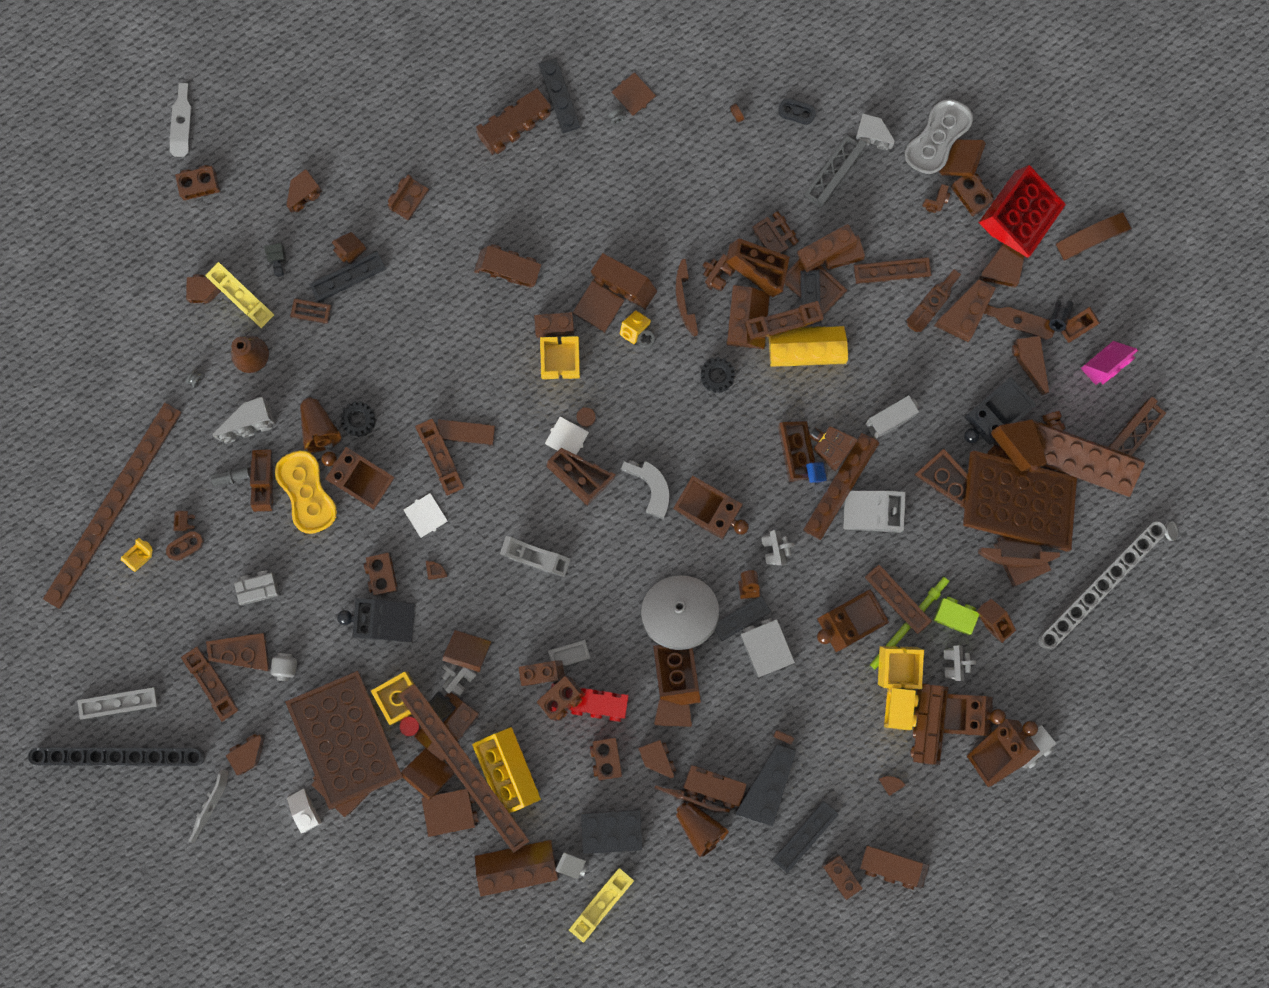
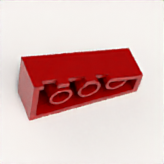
M571 688L566 691L568 699L573 695ZM580 688L585 694L581 698L582 702L578 706L569 709L573 715L582 716L583 712L591 713L590 717L602 719V715L610 716L609 720L621 722V718H626L629 695ZM554 701L552 703V710L556 711L558 703Z

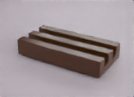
M294 298L290 317L328 324L332 306ZM297 304L325 308L326 312L297 307ZM296 311L305 312V313H311V314H317V315H322V316H325V317H324V318H318V317H312V316H307V315L296 314Z

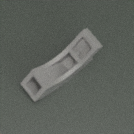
M629 460L628 463L624 461L621 470L643 479L651 489V499L646 513L664 520L669 505V489L661 472L646 461L642 468L639 467L640 464Z
M509 536L505 537L500 552L501 555L511 560L565 577L571 560L560 554L537 548Z

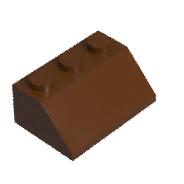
M733 285L727 346L764 349L765 338L750 340L745 321L768 316L770 295L753 287Z
M661 645L653 646L660 699L679 705L700 703L693 648L674 650Z
M450 692L445 697L450 698V702L456 709L443 723L459 743L480 713ZM421 727L414 737L440 760L445 761Z

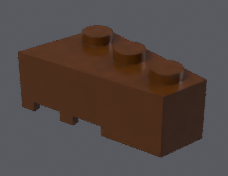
M738 238L729 245L726 263L773 298L783 292L790 257Z

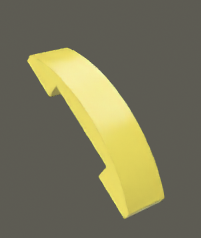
M219 262L205 275L260 328L274 316L263 303Z
M618 868L569 928V931L584 943L634 880Z

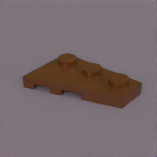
M265 633L206 641L208 661L270 672Z

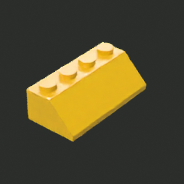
M845 327L799 328L770 336V367L846 364L848 361V347Z
M512 727L472 744L488 785L509 813L541 800Z

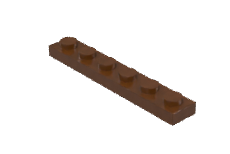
M861 433L803 529L804 532L819 540L823 538L879 445L878 440Z

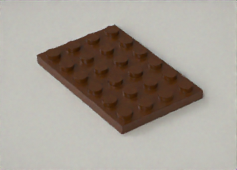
M973 450L970 452L963 526L1068 552L1072 549L1077 478L1043 468L1034 473L1029 471L1021 472L1012 460Z
M358 671L285 701L329 810L403 778Z

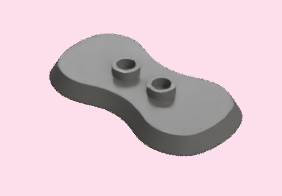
M946 99L938 102L930 112L924 131L906 147L905 160L908 165L926 174L936 173L941 170L948 160L953 143L971 127L973 122L971 110L956 100Z

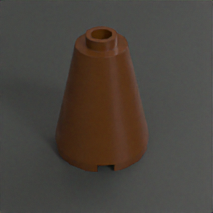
M256 336L237 337L231 345L232 362L242 372H257L264 368L268 362V347L262 339Z
M312 397L304 399L300 405L305 450L307 449L310 453H317L326 450L324 446L332 444L333 447L336 446L342 437L320 402Z
M684 802L677 808L678 813L676 817L700 858L710 853L720 839L723 841L728 835L729 831L726 827L692 803L686 804Z

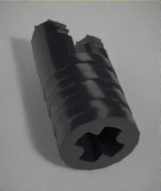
M1061 300L1056 301L1049 322L1052 330L1062 332L1066 329L1073 308L1072 301H1068L1066 307H1062Z

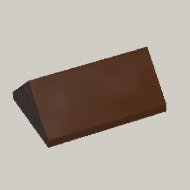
M807 421L779 423L778 430L789 482L809 479L806 464L815 463Z

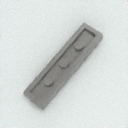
M156 687L77 700L80 720L159 707Z

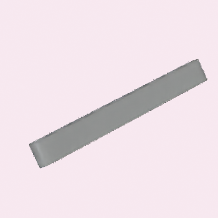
M1161 522L1148 524L1038 637L1039 645L1043 649L1056 647L1166 534L1164 524ZM1152 526L1158 529L1157 536L1152 534ZM1139 540L1144 541V550L1138 547ZM1126 553L1132 556L1131 563L1125 561ZM1112 567L1118 569L1119 575L1117 577L1112 575ZM1100 580L1106 585L1104 590L1098 588ZM1086 594L1091 595V604H1087L1085 602L1084 598ZM1072 608L1078 609L1079 616L1077 618L1071 615ZM1060 621L1064 622L1066 626L1063 632L1058 629ZM1046 635L1051 636V645H1047L1044 642V637Z

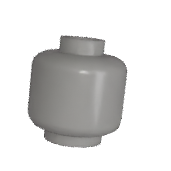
M277 653V656L272 658L271 675L277 676L278 681H288L289 677L296 676L297 659L293 657V654Z

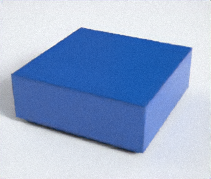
M823 462L806 464L810 483L827 481Z

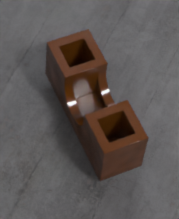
M846 224L797 251L798 257L806 272L823 264L830 256L836 253L841 254L856 246L857 238L849 224Z

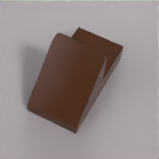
M1089 307L1068 320L1066 329L1061 333L1066 341L1070 343L1084 333L1094 329L1100 324V321L1092 308Z

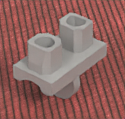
M769 531L770 534L761 537L763 546H772L774 552L765 554L766 564L787 565L785 556L791 555L790 548L795 547V544L789 543L787 536L781 537L780 531Z
M953 646V648L944 650V659L954 660V667L945 668V678L965 681L964 665L965 673H971V665H976V661L970 660V653H964V661L963 646Z
M452 664L450 667L444 665L442 668L446 672L442 678L447 681L442 687L449 694L452 692L460 696L465 687L458 682L462 677L471 682L476 673L474 670Z

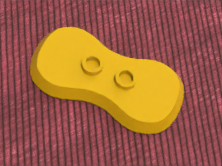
M295 451L282 457L275 466V477L278 484L286 491L291 500L292 519L295 526L300 531L309 534L328 528L335 521L337 511L334 501L321 486L318 461L307 451Z

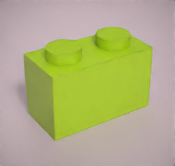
M951 597L941 599L933 621L968 636L971 635L979 617L975 611L976 608L967 604L961 606L957 604L958 600Z

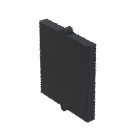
M440 691L428 702L442 722L456 709L450 702V698L445 697Z

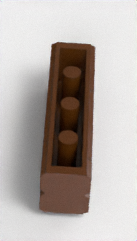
M922 684V689L917 691L918 699L920 700L919 707H916L915 710L917 726L913 729L915 746L911 748V757H913V762L940 765L948 687Z

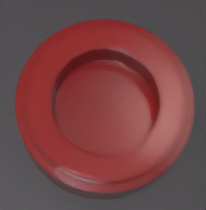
M406 717L400 722V731L405 736H413L419 731L420 725L414 717Z

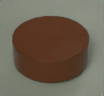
M736 103L731 105L730 110L736 121L740 123L745 120Z
M587 407L580 409L576 415L577 422L583 427H590L596 419L594 411Z

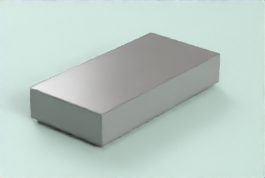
M585 640L548 651L551 661L562 660L563 667L591 659Z

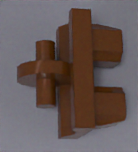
M725 254L722 255L719 261L713 259L711 263L704 262L702 265L706 269L703 275L708 277L705 281L706 287L710 290L714 288L722 291L727 283L726 280L720 277L724 272L732 276L736 271L726 263L727 256Z

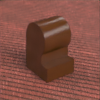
M754 570L742 572L741 581H738L740 599L760 597L757 572Z

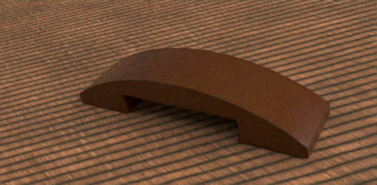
M1122 212L1058 242L1056 246L1065 261L1132 228Z
M682 259L676 277V302L686 328L693 336H698L695 314L687 315L682 282L688 281L689 276L686 259Z
M815 301L786 312L745 321L750 340L793 331L819 322L824 318L819 302Z
M433 418L416 425L415 428L430 456L446 496L463 489L464 486Z
M978 549V554L984 558L1009 567L1038 566L1060 557V552L1044 551L1036 553V559L1001 557V549Z
M195 647L181 657L190 673L195 676L212 703L211 706L221 722L239 711L229 691L199 647Z

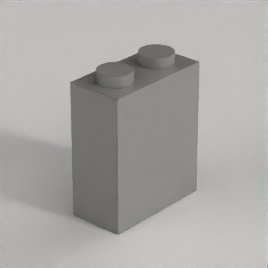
M907 396L869 418L865 425L873 438L878 439L913 419L919 413V405L914 398L911 399L910 396Z
M772 618L762 621V626L754 628V625L744 628V633L740 634L758 678L795 663L778 621H772Z

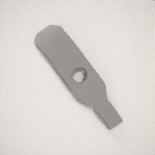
M179 83L178 99L172 106L170 153L174 157H184L189 153L192 108L188 102V83ZM181 117L185 118V122L182 124L178 122Z
M220 770L215 787L212 792L207 794L209 799L204 802L202 812L197 813L193 833L189 839L190 843H195L223 794L229 775L227 770Z

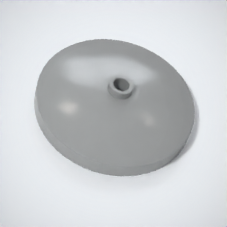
M679 575L659 581L647 592L642 603L641 616L646 632L656 643L669 649L685 650L702 644L712 635L719 620V605L714 592L708 585L694 577Z

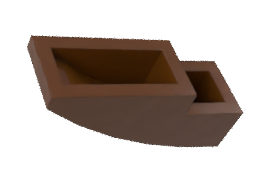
M271 449L252 450L250 505L253 512L273 511V461Z

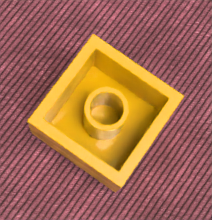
M406 671L371 690L389 725H394L411 715V712L398 696L399 693L414 683Z

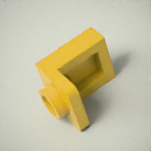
M635 310L622 322L620 335L635 344L638 335L650 325L651 320Z
M138 538L135 545L121 556V560L136 572L152 557V546L147 541H142Z

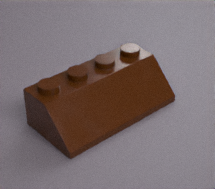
M551 840L524 845L514 853L509 848L474 856L480 897L557 881L559 879L558 872L555 871L557 866Z

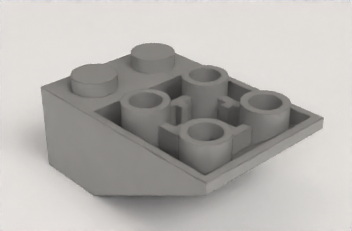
M263 397L243 403L213 433V437L221 442L224 441L226 444L234 442L235 438L243 436V438L250 437L257 430H261V432L271 430L272 426L276 425L270 403Z
M850 491L844 501L843 529L901 533L904 531L905 492Z

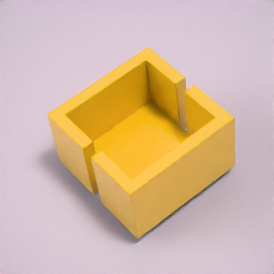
M578 336L561 337V345H559L558 337H540L542 379H559V375H562L563 379L580 378Z
M880 646L878 685L883 688L903 687L905 689H922L924 650L918 647Z
M897 688L887 689L885 728L912 730V726H916L917 717L913 715L914 707L918 705V695H915L916 691Z

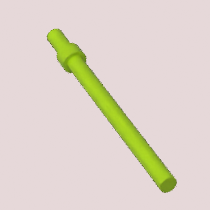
M943 577L934 588L932 587L929 590L928 596L918 606L923 612L934 600L940 597V592L949 583V580ZM905 622L886 646H896L911 627ZM879 654L870 664L874 670L879 666Z

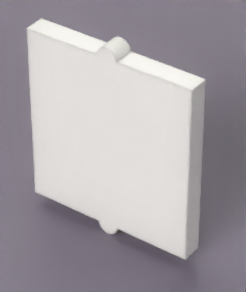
M559 417L554 428H551V433L545 444L557 451L563 448L577 455L580 448H583V443L589 432Z
M431 493L420 500L416 499L415 503L404 509L420 538L431 531L435 532L436 528L448 522Z

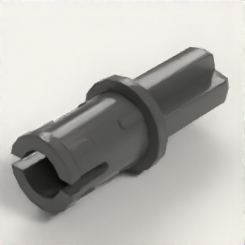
M245 467L232 471L228 469L227 472L214 474L211 476V482L213 486H218L226 483L234 484L235 481L249 479V468Z

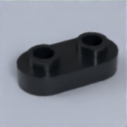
M792 99L783 100L778 109L779 115L782 118L801 124H810L816 115L813 106ZM789 107L791 112L787 113L784 109ZM806 112L809 114V117L804 118L802 114Z

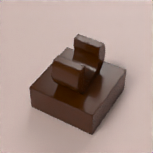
M188 511L174 512L173 531L182 532L187 529H194L193 525H188L187 520L194 519L195 516L192 514L188 515Z

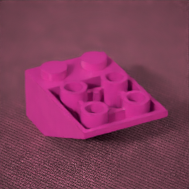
M1112 341L1081 369L1095 385L1100 382L1104 384L1136 358L1134 354L1138 350L1134 347Z

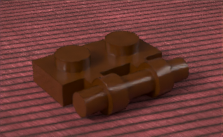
M776 211L772 215L775 218L774 222H771L766 217L752 226V230L765 248L782 254L789 248L785 242L790 241L795 246L799 241L796 238L797 234L795 231L791 230L786 223V218L779 211ZM781 227L785 235L781 237L776 228Z

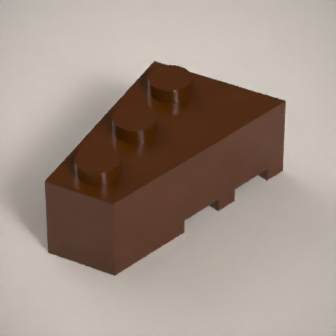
M491 244L480 251L474 272L479 273L483 271L491 274L490 277L496 278L498 276L508 280V282L532 288L536 284L541 264L537 263V260L534 258L526 257L525 259L520 257L517 252H505L501 250L500 246Z
M602 253L590 271L595 277V282L601 286L607 285L611 291L621 294L644 310H646L657 293L656 288L648 277Z
M978 280L934 326L969 342L996 287Z
M560 448L548 460L546 466L587 506L616 476V474L608 472L596 464L593 465L563 448Z
M690 765L683 787L687 789V793L695 796L698 793L705 795L704 799L716 802V799L724 801V806L734 809L735 805L740 806L747 784Z
M867 846L860 869L866 870V875L876 878L878 874L884 876V881L894 884L895 881L903 883V887L914 890V887L923 888L929 864Z

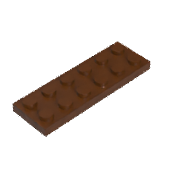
M1034 421L1047 460L1044 466L1122 495L1131 496L1144 467V460Z

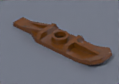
M954 269L944 282L936 284L907 319V326L914 332H922L948 300L951 287L961 274ZM931 298H938V303H932Z
M987 305L984 314L996 318L1004 326L1040 336V338L1045 340L1052 338L1055 332L1050 328L1049 320L1011 307L996 308ZM1015 318H1020V319H1021V323H1020V324H1016V323L1014 322V319H1015Z
M655 785L654 789L708 811L717 813L730 812V809L721 808L705 799L699 802V798L688 794L686 797L684 796L685 791L667 789Z

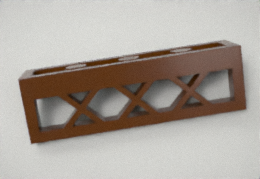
M1153 396L1146 400L1108 448L1122 453L1129 451L1128 455L1132 456L1166 414L1165 411L1156 405L1158 401ZM1152 408L1160 414L1156 420H1148L1147 414ZM1140 423H1145L1146 432L1136 435L1135 428ZM1133 437V448L1124 449L1126 439Z

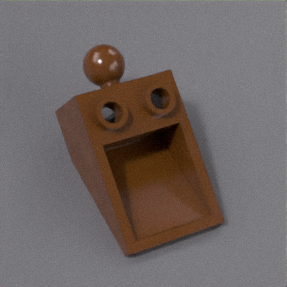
M345 447L338 460L335 453L331 451L325 452L321 458L325 466H333L325 479L375 510L395 478ZM349 456L352 457V462L346 463ZM338 473H341L342 477L337 480L335 478Z
M693 475L673 508L722 540L731 526L739 535L747 533L749 525L745 520H736L742 508V503ZM728 504L733 506L731 511L726 509ZM722 521L724 525L717 527L716 523Z
M871 589L817 618L822 627L817 634V639L821 644L831 643L835 652H838L888 624L889 621Z
M948 694L944 733L989 736L991 734L992 722L997 725L1002 724L1006 720V714L1001 709L992 711L993 697Z
M1006 719L967 755V758L987 787H991L1018 770L1040 752L1031 736L1037 734L1038 725L1034 721H1027L1022 726L1018 720Z

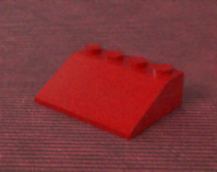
M1027 165L1013 173L978 223L992 237L1028 258L1032 255L1066 204L1030 165Z

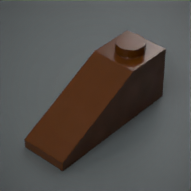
M1040 336L1017 339L1014 345H1012L1013 356H1016L1017 362L1040 394L1046 395L1049 393Z

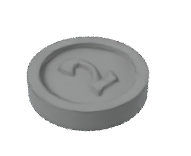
M1173 521L1167 522L1165 524V536L1169 541H1174L1178 537L1177 525Z

